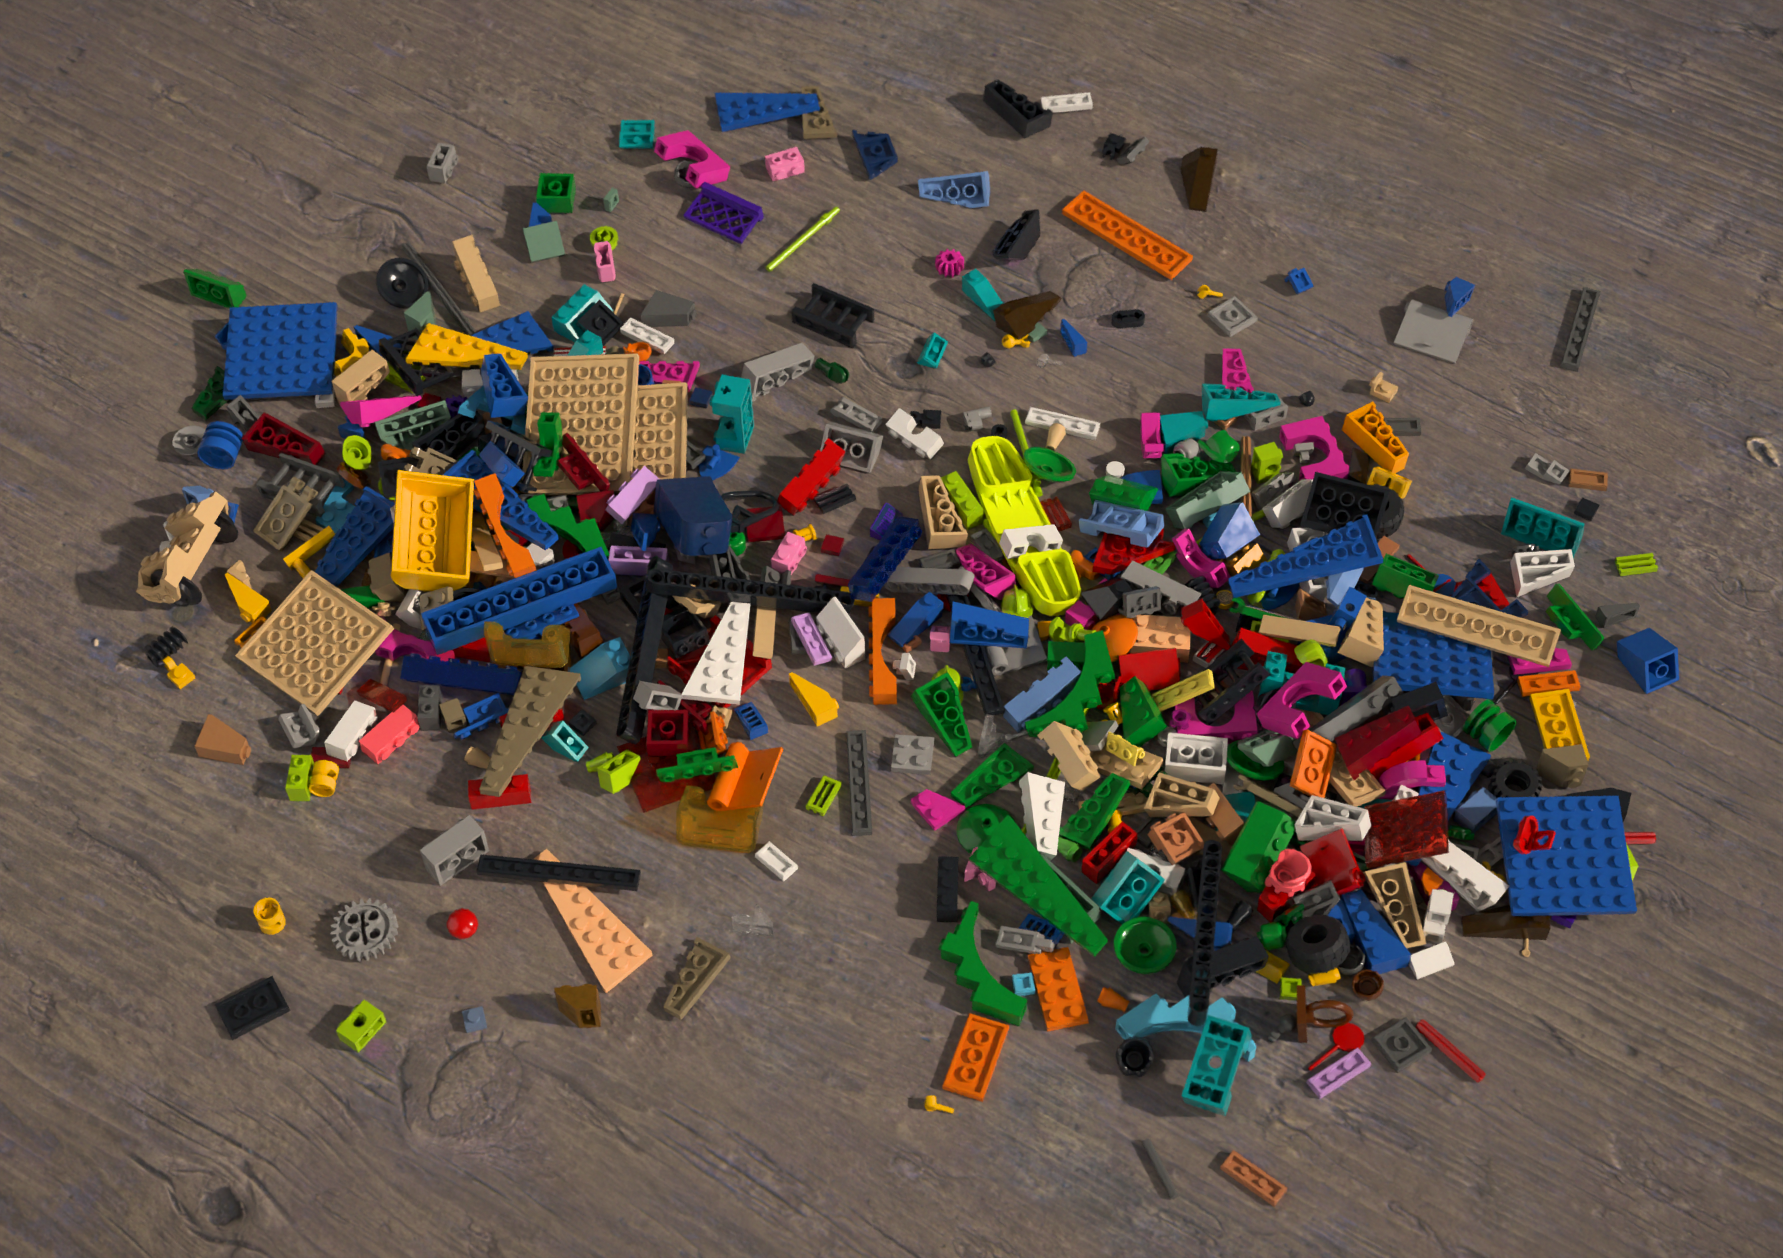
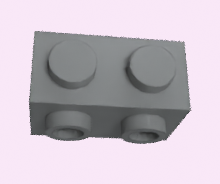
M438 142L427 164L430 181L446 184L448 178L451 177L452 169L458 162L454 145Z
M640 681L633 699L639 703V707L646 710H678L683 695L671 686Z

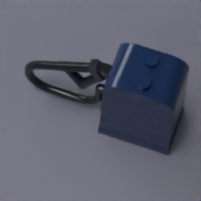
M710 476L657 479L653 512L660 520L677 550L684 555L698 556L725 553L729 549L731 533H741L745 527L776 513L779 509L778 500L773 495L763 491H733L720 495ZM760 497L769 500L773 507L754 514L736 505L731 514L724 501L729 498ZM740 514L747 519L740 521L737 518Z

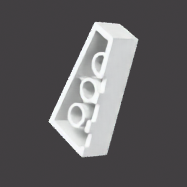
M1440 834L1431 838L1417 855L1436 874L1449 882L1451 887L1477 911L1496 904L1509 887V885Z

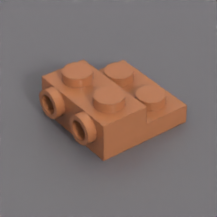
M1185 812L1178 816L1176 813L1172 814L1164 823L1160 821L1150 827L1151 831L1147 834L1156 849L1164 852L1172 866L1203 850L1204 847L1203 840Z

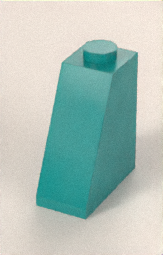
M1203 411L1160 415V437L1164 454L1173 453L1175 445L1183 440L1190 438L1197 441L1205 436V429H1208V420L1204 418Z

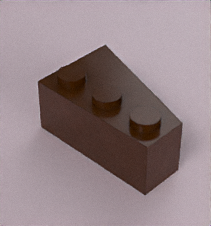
M575 603L574 606L579 613V617L562 623L561 626L580 660H582L603 644L604 641L598 629L587 617L585 610Z

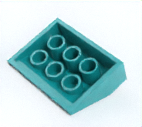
M1511 497L1501 534L1529 545L1535 544V547L1539 546L1540 549L1546 551L1571 549L1574 559L1584 533L1585 523Z

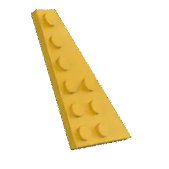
M428 323L408 354L406 363L422 362L423 365L440 363L442 366L457 367L480 365V368H482L484 355L501 353L510 369L521 370L528 358V353Z

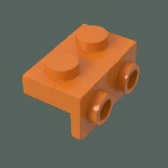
M712 711L710 712L711 719L705 720L709 733L706 735L701 731H698L701 749L716 747L717 755L727 752L726 744L728 739L723 731V727H725L723 718Z

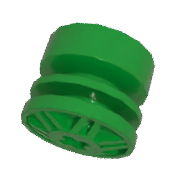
M1490 699L1483 701L1474 709L1464 723L1463 731L1466 734H1470L1472 739L1479 738V744L1488 752H1493L1507 740L1517 722L1507 712L1499 714L1500 707L1495 705Z

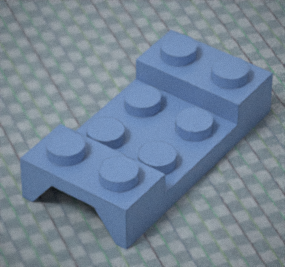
M1095 500L1091 516L1088 519L1080 518L1079 526L1081 533L1097 536L1103 531L1105 533L1130 537L1131 544L1148 548L1164 528L1163 514Z

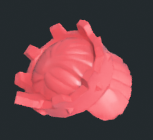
M1295 849L1282 850L1279 853L1278 861L1272 865L1269 871L1270 874L1265 880V885L1268 887L1273 885L1275 893L1279 894L1280 891L1286 892L1288 897H1293L1294 893L1299 890L1303 892L1305 881L1310 876L1312 869L1309 859Z

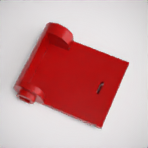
M1343 828L1300 846L1302 854L1311 863V870L1317 875L1315 884L1311 888L1331 880L1338 895L1341 896L1364 886L1365 876L1358 867Z

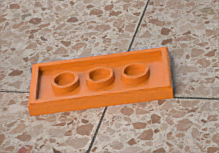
M969 1013L942 1089L983 1102L1009 1031V1025Z

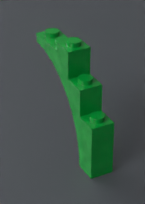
M544 494L535 495L527 499L528 507L535 511L538 517L543 522H546L558 536L570 541L582 553L602 547L609 561V553L595 518L585 519L576 524L569 506L560 507L551 512ZM502 526L505 531L509 530L508 528Z
M1103 630L1084 635L1086 646L1085 663L1080 678L1069 695L1054 709L1038 718L1025 722L1029 738L1038 737L1037 735L1054 721L1077 729L1081 733L1084 730H1088L1083 709H1091L1101 705L1102 701L1097 684L1108 683L1116 679Z
M971 901L968 908H964L961 915L963 920L961 924H957L954 934L948 932L946 938L941 939L938 948L941 951V959L957 964L954 972L956 984L973 990L970 997L972 1010L1020 1026L1027 1009V999L1012 993L999 984L980 960L974 941V926L978 916L979 903Z

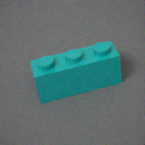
M584 284L551 317L553 330L575 343L584 334L576 325L577 321L599 299L612 312L614 310L598 291Z
M1126 851L1091 900L1123 925L1128 920L1137 918L1165 879L1137 857Z

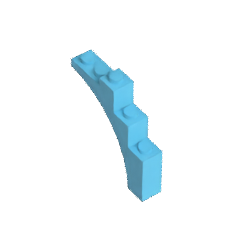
M1156 993L1118 1018L1115 1030L1126 1040L1130 1037L1142 1038L1157 1032L1173 1030L1192 1031L1202 1034L1205 1024L1194 1026L1188 1022L1189 996L1169 1008L1167 1001L1164 998H1160ZM1223 997L1209 1006L1207 1016L1210 1015L1238 1024L1234 1022L1235 1008L1230 1002H1226ZM1252 1039L1250 1040L1246 1055H1242L1247 1062L1253 1059L1256 1053V1045Z

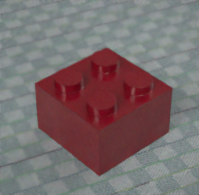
M648 710V756H677V754L688 752V710Z

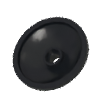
M393 258L386 261L379 268L376 275V287L380 296L390 305L398 308H410L428 291V279L424 270L414 261L406 258Z

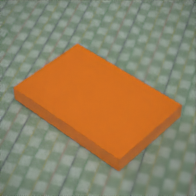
M1308 729L1303 730L1290 786L1310 797L1313 795L1325 798L1337 744Z

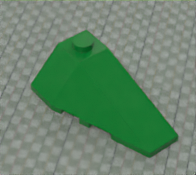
M1179 453L1162 454L1161 456L1162 484L1170 497L1188 494L1220 471L1236 472L1231 463H1220L1215 460H1210V462L1201 461L1200 457L1195 456L1193 459L1184 457V454Z
M947 672L917 688L911 695L912 700L951 753L957 757L971 749L972 743L968 727L965 724L959 691L949 673Z

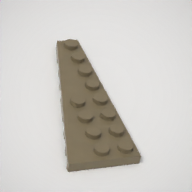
M525 666L481 783L480 794L501 796L512 780V775L517 769H520L522 761L527 754L531 753L535 742L540 740L552 723L556 712L563 707V702L567 696L572 694L574 686L577 682L581 681L580 673Z

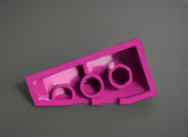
M421 395L340 402V406L352 424H359V427H370V423L383 420L421 400Z
M970 543L955 550L963 567L974 574L973 583L999 600L1003 599L1004 593L1007 590L1013 589V586L1016 584L1015 574Z

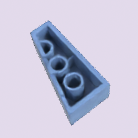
M1067 657L1061 660L1063 664L1057 669L1052 667L1048 670V675L1042 681L1037 679L1033 682L1027 693L1023 690L1004 706L1005 712L1003 717L1017 733L1026 729L1025 722L1038 718L1054 709L1074 689L1081 676V672Z

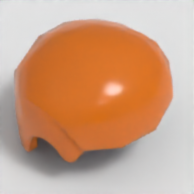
M644 342L628 343L627 348L623 347L624 354H638L639 362L646 361L652 352L651 347Z

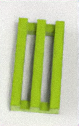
M1653 553L1616 557L1615 564L1619 575L1627 576L1657 572L1658 566L1655 565L1656 561L1653 559Z
M823 775L806 804V810L810 811L811 809L813 813L817 814L818 812L824 817L841 788V782ZM826 781L829 782L817 804L813 805ZM833 784H834L835 786L833 787V789H832L831 793L829 794L827 800L825 801V803H824V805L822 806V808H820L821 805H822V803L824 802L825 798L827 797L829 791L831 790Z

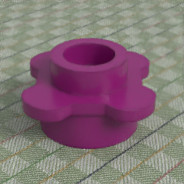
M1181 709L1173 711L1172 720L1169 722L1170 726L1187 729L1191 714Z

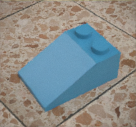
M618 637L601 644L572 666L570 672L580 673L581 681L577 682L576 686L583 699H588L626 683L630 654L621 638Z

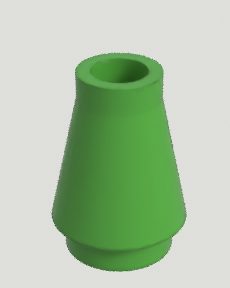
M1061 836L1058 837L1057 850L1067 861L1076 862L1082 855L1080 845Z

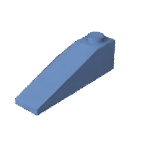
M988 171L918 179L920 197L969 208L989 206L990 181Z
M1364 568L1328 576L1329 579L1326 580L1327 600L1337 607L1349 587L1355 588Z

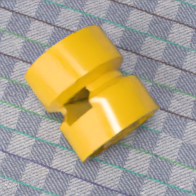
M327 760L316 761L313 765L309 791L319 797H331L335 792L339 766Z
M263 898L255 904L253 913L261 931L268 935L279 933L286 923L279 902L274 898Z

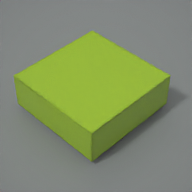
M1281 977L1280 999L1297 1001V985H1302V979Z

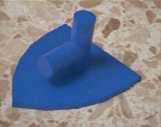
M707 445L702 452L705 454L706 460L699 465L700 476H710L712 480L720 478L735 466L740 457L720 450L719 445H713V447Z
M1296 583L1266 590L1263 598L1260 600L1261 605L1265 610H1272L1286 604L1295 595L1300 584Z

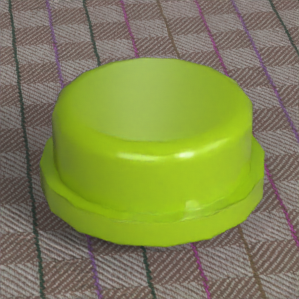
M601 226L591 232L590 242L593 247L595 243L608 241L612 251L616 248L618 233L614 228Z

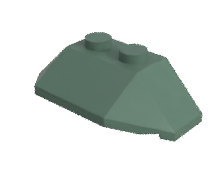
M444 400L376 421L375 425L380 440L401 449L412 450L413 441L450 420L451 417Z
M1265 730L1238 741V748L1251 760L1261 763L1262 766H1272L1275 762L1287 760L1288 757L1295 755L1297 752L1292 744V741L1295 740L1294 738L1271 730Z

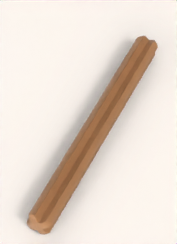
M1242 436L1241 472L1250 492L1241 497V502L1244 503L1249 515L1252 517L1251 438L1249 436Z

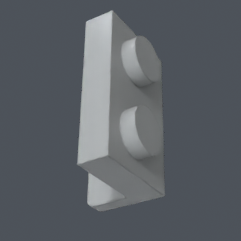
M305 704L300 705L298 712L280 714L278 720L293 748L315 745L320 731Z

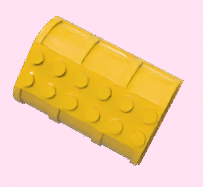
M403 470L397 471L391 578L397 585L405 589L434 591L448 586L452 587L453 591L461 589L469 582L474 479Z

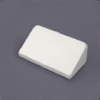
M1443 942L1412 954L1409 966L1418 980L1454 966V961L1447 943Z

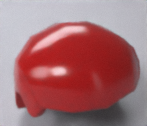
M465 908L453 911L447 920L449 933L458 939L470 938L475 934L478 927L476 915Z

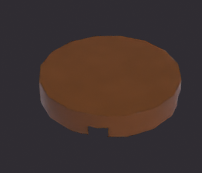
M341 462L338 465V473L352 485L360 489L371 485V480H366L368 477L362 470L347 466L345 462Z

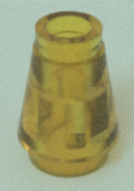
M1180 890L1171 895V904L1182 918L1194 919L1196 917L1189 893H1186L1185 890Z

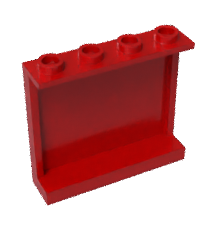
M716 615L710 619L711 627L707 629L710 640L721 622V619ZM748 639L746 640L741 695L772 668L771 659L753 656V643ZM708 645L674 660L668 656L667 662L670 673L679 676L687 685L699 662L679 664L676 661L702 657ZM711 702L713 706L728 708L731 705L728 703Z

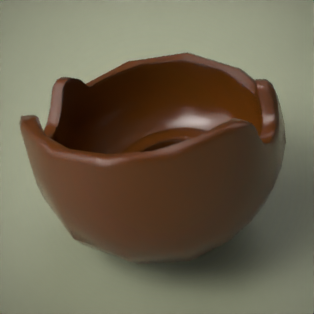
M1359 971L1353 977L1352 989L1359 999L1365 1001L1376 1000L1383 992L1384 980L1377 971Z

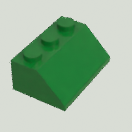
M185 269L183 271L192 296L229 309L231 307H239L247 297L244 286L239 282H234L200 269Z
M1106 475L1095 480L1089 496L1092 505H1094L1095 500L1148 511L1158 488Z
M1386 553L1372 585L1380 591H1389L1395 597L1404 599L1409 585L1432 592L1439 575Z

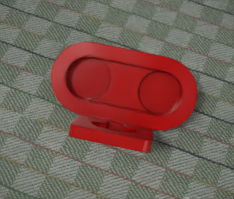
M1122 676L1108 683H1099L1098 690L1102 704L1097 706L1098 709L1103 710L1105 707L1117 702L1120 687L1122 686Z
M1525 816L1519 822V831L1513 841V847L1520 854H1529L1535 850H1550L1556 832L1554 830L1538 831L1537 819L1534 816ZM1548 836V841L1540 845L1538 840Z

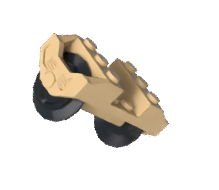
M215 491L210 494L209 498L198 503L187 504L185 509L182 508L179 512L170 514L164 529L175 537L170 542L171 547H166L163 551L155 552L153 555L146 556L142 560V567L138 572V588L136 590L138 594L148 601L172 603L179 606L197 605L202 601L201 591L191 581L193 575L214 540L231 543L238 538V530L228 515V501Z

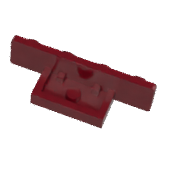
M565 433L562 446L570 455L558 460L557 465L578 491L591 484H594L600 492L608 491L610 483L607 477L601 474L597 465L592 463L587 453L577 445L576 440L568 433Z
M661 680L657 682V684L665 685ZM681 699L678 710H688V720L692 722L693 727L705 735L708 734L709 731L704 718L710 715L712 707L705 701Z

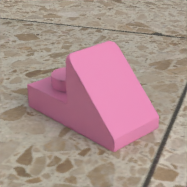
M932 625L930 631L931 651L949 652V626Z
M977 847L973 848L971 855L978 849ZM968 861L964 872V881L966 882L978 877L982 886L985 885L988 892L995 889L996 881Z

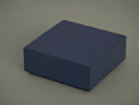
M695 387L689 400L690 405L707 408L713 395L712 391Z

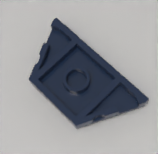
M852 130L854 142L869 180L874 179L898 162V157L889 134H877L868 131L867 134L857 133V130Z

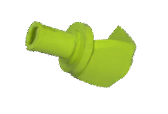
M1056 617L1049 625L1050 638L1052 641L1082 643L1085 641L1084 635L1096 632V630H1084L1083 625L1080 623L1068 626L1060 617Z
M1307 640L1294 649L1297 658L1302 664L1309 662L1325 667L1328 662L1322 647L1316 640Z

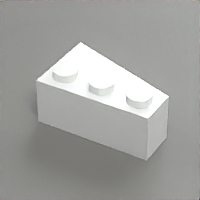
M1572 550L1515 553L1510 565L1516 597L1570 577L1575 567Z
M1313 795L1295 823L1298 840H1316L1343 828L1348 841H1363L1371 827L1367 809Z

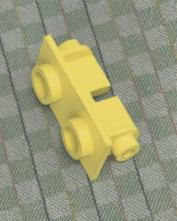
M1108 732L1105 750L1133 766L1136 765V759H1142L1145 756L1143 748L1130 744L1121 735Z

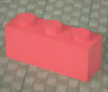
M400 704L359 740L362 752L377 764L386 760L397 747L402 746L406 739L419 730L420 726L417 715L403 704Z

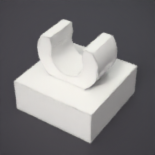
M902 653L901 660L893 661L892 668L897 669V675L903 674L906 680L914 679L916 663L910 653Z

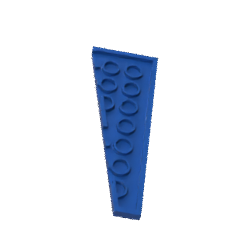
M367 486L363 489L364 493L361 498L356 500V506L351 514L348 513L346 516L345 524L341 529H338L326 548L325 556L317 563L318 567L315 573L335 587L394 528L390 508L395 503Z
M1363 515L1361 519L1355 522L1350 521L1346 523V526L1338 530L1333 529L1323 537H1316L1293 548V551L1285 555H1278L1276 559L1268 563L1265 561L1253 570H1246L1229 578L1228 583L1233 598L1381 564L1383 563V557L1368 515Z
M1441 732L1443 740L1431 746L1426 765L1444 766L1445 787L1419 786L1417 792L1419 795L1411 812L1400 848L1402 851L1398 859L1415 867L1421 861L1417 855L1431 838L1441 832L1491 758L1490 754Z

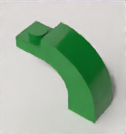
M541 412L537 422L540 444L552 450L550 458L544 456L541 459L539 458L533 473L534 476L552 477L554 471L559 469L557 462L561 459L562 454L560 413Z

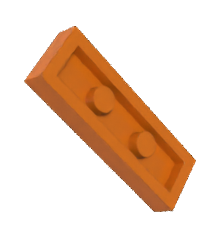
M1576 670L1519 676L1517 679L1522 697L1569 689L1570 692L1579 691L1581 687Z

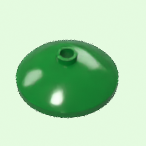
M1031 447L1024 452L1023 460L1028 469L1044 481L1067 482L1072 480L1076 474V468L1073 463L1058 452L1042 447Z
M1240 740L1232 742L1227 748V761L1235 771L1245 777L1266 781L1275 779L1283 773L1284 761L1275 762L1272 766H1262L1261 763L1251 760L1238 748V741Z
M979 804L967 809L958 820L956 827L957 839L960 845L971 854L973 848H979L1007 815L1013 820L1014 818L1007 810L997 805Z
M1137 917L1128 920L1117 930L1114 938V952L1119 962L1127 969L1140 974H1153L1165 969L1174 959L1176 939L1171 929L1160 920L1150 917Z

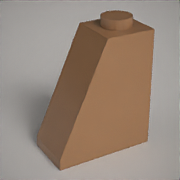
M208 714L195 744L198 756L244 765L246 758H249L251 753L247 739L215 716Z

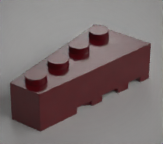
M265 412L241 438L248 451L280 458L279 455L282 453L317 465L326 454L319 441Z

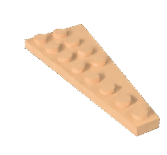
M547 849L534 858V860L560 862ZM543 882L550 898L555 903L558 912L564 919L566 926L578 947H580L605 993L653 956L652 951L585 886Z

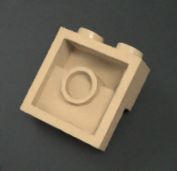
M673 596L677 602L687 607L689 612L697 614L702 618L715 616L722 604L719 601Z

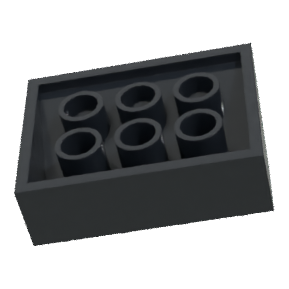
M1315 472L1300 526L1329 534L1333 529L1338 530L1346 526V523L1350 521L1355 522L1361 519L1363 515H1368L1374 535L1377 538L1390 492L1386 489Z

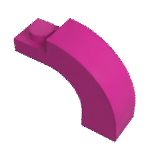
M1159 412L1140 413V436L1143 458H1161L1163 444L1160 437Z
M1185 528L1172 538L1178 550L1176 553L1178 560L1194 578L1205 576L1206 582L1212 588H1219L1231 578L1224 562L1213 561L1200 550L1190 529Z
M1423 760L1410 761L1393 766L1381 774L1378 779L1380 785L1386 790L1384 796L1378 799L1393 800L1401 785L1409 789L1418 786L1445 787L1444 766L1426 765V761Z

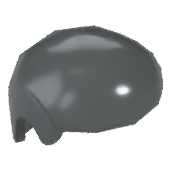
M684 160L675 168L674 179L680 186L691 188L693 185L686 180L689 165L693 163Z
M1350 945L1349 954L1344 962L1337 967L1338 971L1348 976L1356 975L1359 971L1363 970L1365 954L1359 946Z

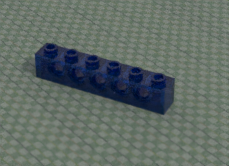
M897 517L849 581L848 587L851 599L872 602L876 595L879 594V591L887 583L889 577L905 558L909 550L912 549L917 539L920 538L922 529L918 519Z

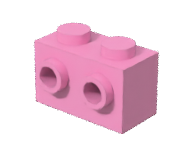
M797 147L765 156L766 169L773 182L804 173V160Z
M787 532L771 559L772 569L781 574L789 570L792 575L801 558L806 553L805 538Z

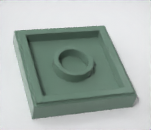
M557 221L523 228L531 263L565 255Z

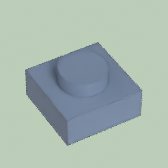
M483 1006L462 1011L467 1033L487 1028Z

